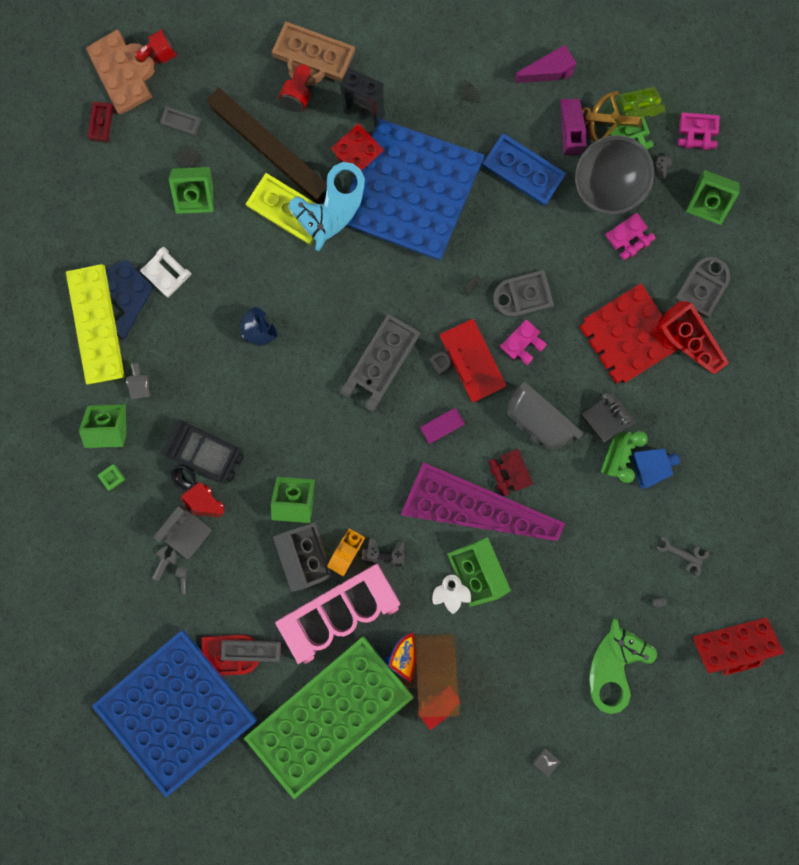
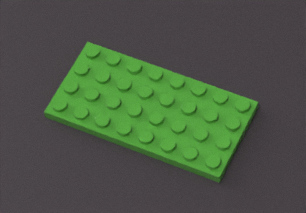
M362 636L248 733L244 739L290 796L295 799L412 700L414 695L394 671L388 667V664L368 640Z

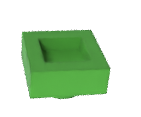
M116 464L111 465L97 475L108 491L113 490L126 480Z

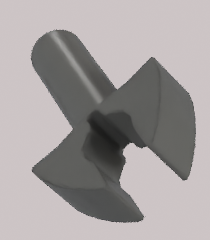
M169 545L156 553V555L160 556L161 561L152 577L155 581L160 580L168 563L172 562L175 564L177 561L175 549H173L171 556L166 558L165 552Z

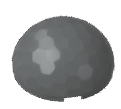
M622 135L607 136L592 143L580 157L575 174L576 187L584 203L594 211L609 215L623 214L640 205L649 194L653 185L654 165L647 149L635 139Z

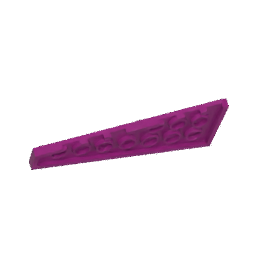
M424 462L401 512V515L554 541H558L565 523Z

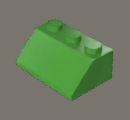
M488 537L447 553L456 576L459 577L461 584L466 586L471 593V601L468 602L470 607L497 600L511 591Z

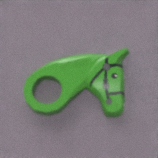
M617 618L613 619L611 631L599 645L589 673L592 701L601 711L609 714L621 712L630 700L631 694L624 672V665L635 661L652 664L657 658L656 649L631 632L620 628ZM608 682L617 683L622 691L620 700L613 705L604 704L599 696L601 687Z

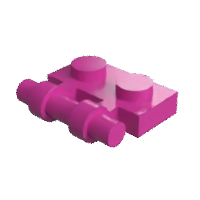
M681 113L679 134H686V139L679 138L678 146H685L686 149H692V147L702 148V150L716 149L717 141H711V136L719 134L720 115ZM694 135H703V140L694 139Z
M638 213L605 235L615 250L620 247L625 249L620 254L623 260L635 256L637 251L643 247H648L650 242L655 240L653 233L647 236L642 233L648 227ZM636 237L639 241L633 246L630 245L629 241Z

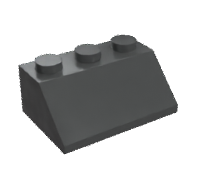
M315 522L273 536L291 592L305 589L334 577L332 570L327 567L329 561Z

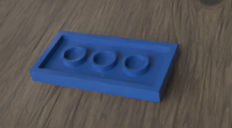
M504 133L482 164V167L543 206H546L566 175L564 171Z

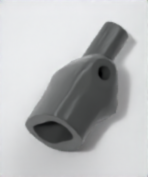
M139 363L131 364L133 375L126 379L130 399L151 397L148 375L140 373Z

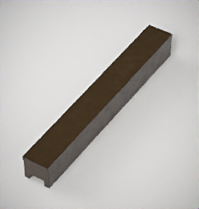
M217 87V90L206 100L210 105L209 108L312 200L319 204L326 196L327 183L221 88Z

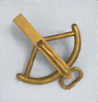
M618 91L604 95L595 104L592 112L588 107L582 109V113L585 110L589 111L587 116H585V126L589 123V133L594 142L599 140L594 130L595 123L612 125L602 138L609 136L617 125L641 128L643 121L641 117L620 116L614 97L619 94ZM611 98L615 112L612 115L598 113L601 105Z

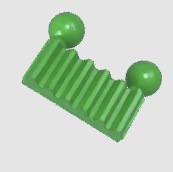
M637 431L634 434L631 432H620L615 435L610 444L601 473L617 477L623 483L632 482L635 474L632 469L626 466V463H630L628 456L633 454L631 452L632 448H635V446L641 447L647 443V435L642 431Z

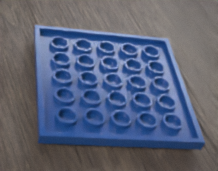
M381 119L378 126H376L372 138L384 151L362 170L365 178L362 201L355 215L346 226L441 261L482 165L484 155ZM356 176L354 177L348 194L353 192L357 187L358 181Z
M184 629L92 705L94 710L165 797H168L258 720Z

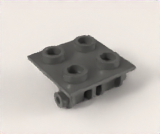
M608 392L602 396V401L582 413L583 417L603 442L608 441L636 423L635 419L614 393L609 394Z

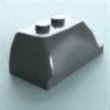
M525 381L514 391L509 401L507 414L517 423L515 426L524 433L526 431L531 435L530 440L539 446L541 444L548 451H554L563 448L572 441L578 440L584 434Z

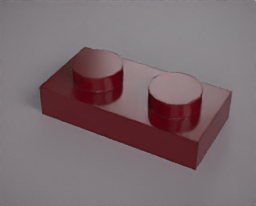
M93 101L87 137L90 141L109 142L114 108L111 103Z

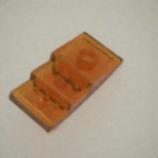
M454 634L415 636L419 718L460 716Z

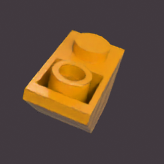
M349 528L327 567L344 576L366 537Z

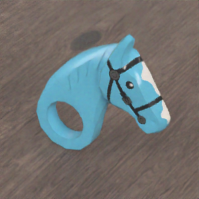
M342 162L333 166L327 176V192L323 205L307 203L299 196L289 202L291 213L306 232L316 240L315 250L320 251L327 239L337 234L350 222L361 204L365 178L361 169L353 163ZM342 171L353 173L358 181L356 189L349 194L338 192L334 186L336 175Z

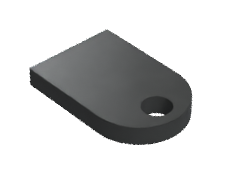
M716 257L701 259L694 265L675 300L691 302L699 314L708 318L730 281V271L726 263ZM716 263L719 265V273L711 271V264Z
M544 270L501 282L493 296L496 309L507 317H517L554 307ZM504 295L508 298L509 302L507 305H501L498 302V298Z

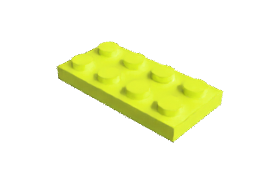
M265 173L247 201L246 206L305 243L311 245L314 239L289 210V202L299 196L307 203H316Z

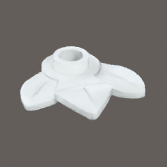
M448 575L443 579L442 585L435 588L432 600L433 604L444 602L447 609L454 614L460 608L461 601H471V593L466 586L461 584L459 577ZM449 581L455 582L454 588L449 587Z

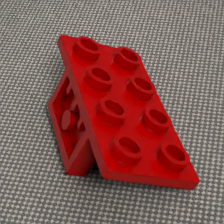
M474 319L440 334L445 349L471 402L478 401L506 387Z
M768 618L693 637L708 674L722 671L723 675L726 676L761 667L765 659L784 653Z

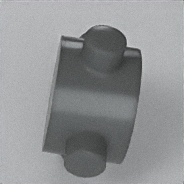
M655 598L652 605L655 608L665 606L667 603L666 598Z

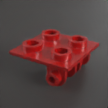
M359 123L331 147L339 161L353 163L361 171L384 151Z

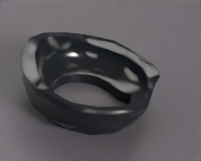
M179 464L170 470L171 479L180 491L186 493L195 486L196 475L190 467ZM183 470H186L190 475L192 483L184 478Z

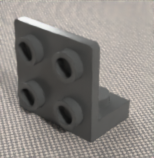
M178 506L155 534L154 538L159 542L165 541L183 557L190 559L212 532V528L197 516L192 515L184 506Z

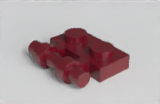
M519 449L500 456L503 464L498 465L496 459L488 461L491 467L490 472L494 474L498 483L496 486L498 490H501L503 497L510 494L508 490L510 485L513 486L515 491H518L533 484ZM506 469L509 480H504L501 470Z

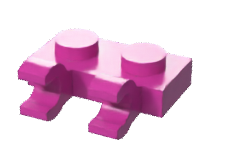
M526 319L500 348L513 360L518 356L528 365L533 357L524 349L531 343L541 352L547 344L537 337L540 331Z

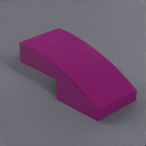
M454 408L420 428L428 443L431 444L465 425L458 410Z

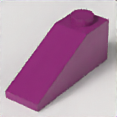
M566 45L518 71L515 82L526 83L556 81L561 78L567 79L573 75L577 63Z

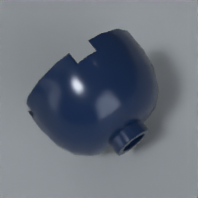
M258 307L252 308L243 316L241 320V335L246 342L257 346H265L275 340L278 333L274 324L271 323L270 326L264 316L267 314Z

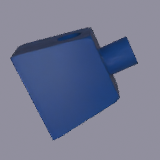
M665 449L634 452L631 455L641 488H648L673 475L671 466L680 464L677 453L667 455Z

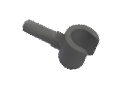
M180 566L177 568L175 576L181 578V594L184 595L186 594V579L189 570L186 567Z

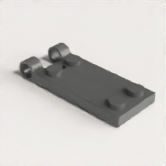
M387 314L347 382L344 384L340 394L349 398L351 392L354 391L358 384L373 393L365 406V409L373 413L421 333ZM371 380L372 383L368 385L366 381Z

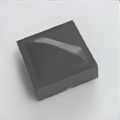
M544 748L533 761V764L549 777L561 761Z

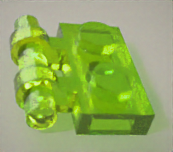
M655 87L618 95V102L623 112H626V116L642 118L643 116L650 115L652 117L657 116L658 113L665 112V105H658L661 103V96Z

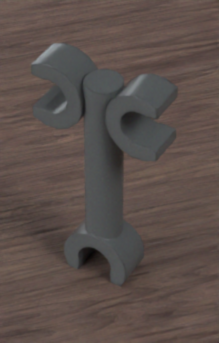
M660 537V540L665 542V546L663 548L656 546L658 551H668L691 562L686 565L685 571L689 572L690 568L694 566L696 568L694 575H700V566L703 560L709 556V551L705 550L704 554L700 556L698 554L700 547L696 546L693 549L694 555L671 545L667 538Z

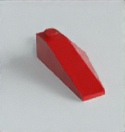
M681 300L666 311L659 327L669 342L712 374L717 373L729 363L691 302Z

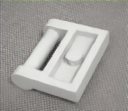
M162 247L140 271L169 298L187 280L191 272L188 269H184L168 254L169 251ZM162 259L179 274L177 279L159 263Z

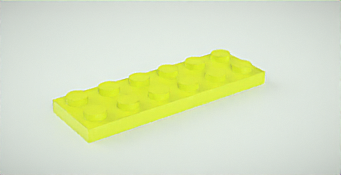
M100 264L66 271L86 384L125 378L105 265Z

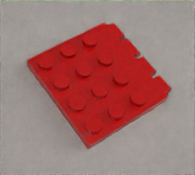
M642 283L584 318L583 321L585 323L579 326L586 338L591 334L594 336L588 342L596 354L603 350L604 354L600 355L599 359L606 370L612 366L614 367V370L609 372L616 384L620 381L626 383L679 349L668 341L659 327L663 316Z

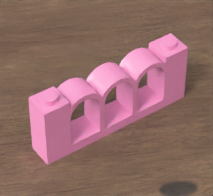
M377 562L280 618L275 624L297 663L304 662L306 664L315 658L313 655L316 654V650L325 649L330 645L334 634L337 636L349 635L354 631L358 621H373L378 617L380 611H382L383 615L387 612L390 615L399 610L400 601ZM362 581H365L377 603L376 611L370 616L360 615L345 592ZM338 595L342 596L353 617L352 626L345 630H340L332 624L322 604ZM317 608L329 630V639L323 643L313 642L298 619Z

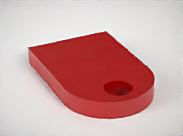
M249 635L201 637L203 654L222 676L247 674L254 670L260 662L221 660L223 639L255 640Z

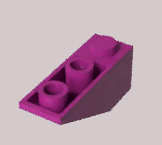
M561 99L563 154H583L587 143L586 127L580 99Z

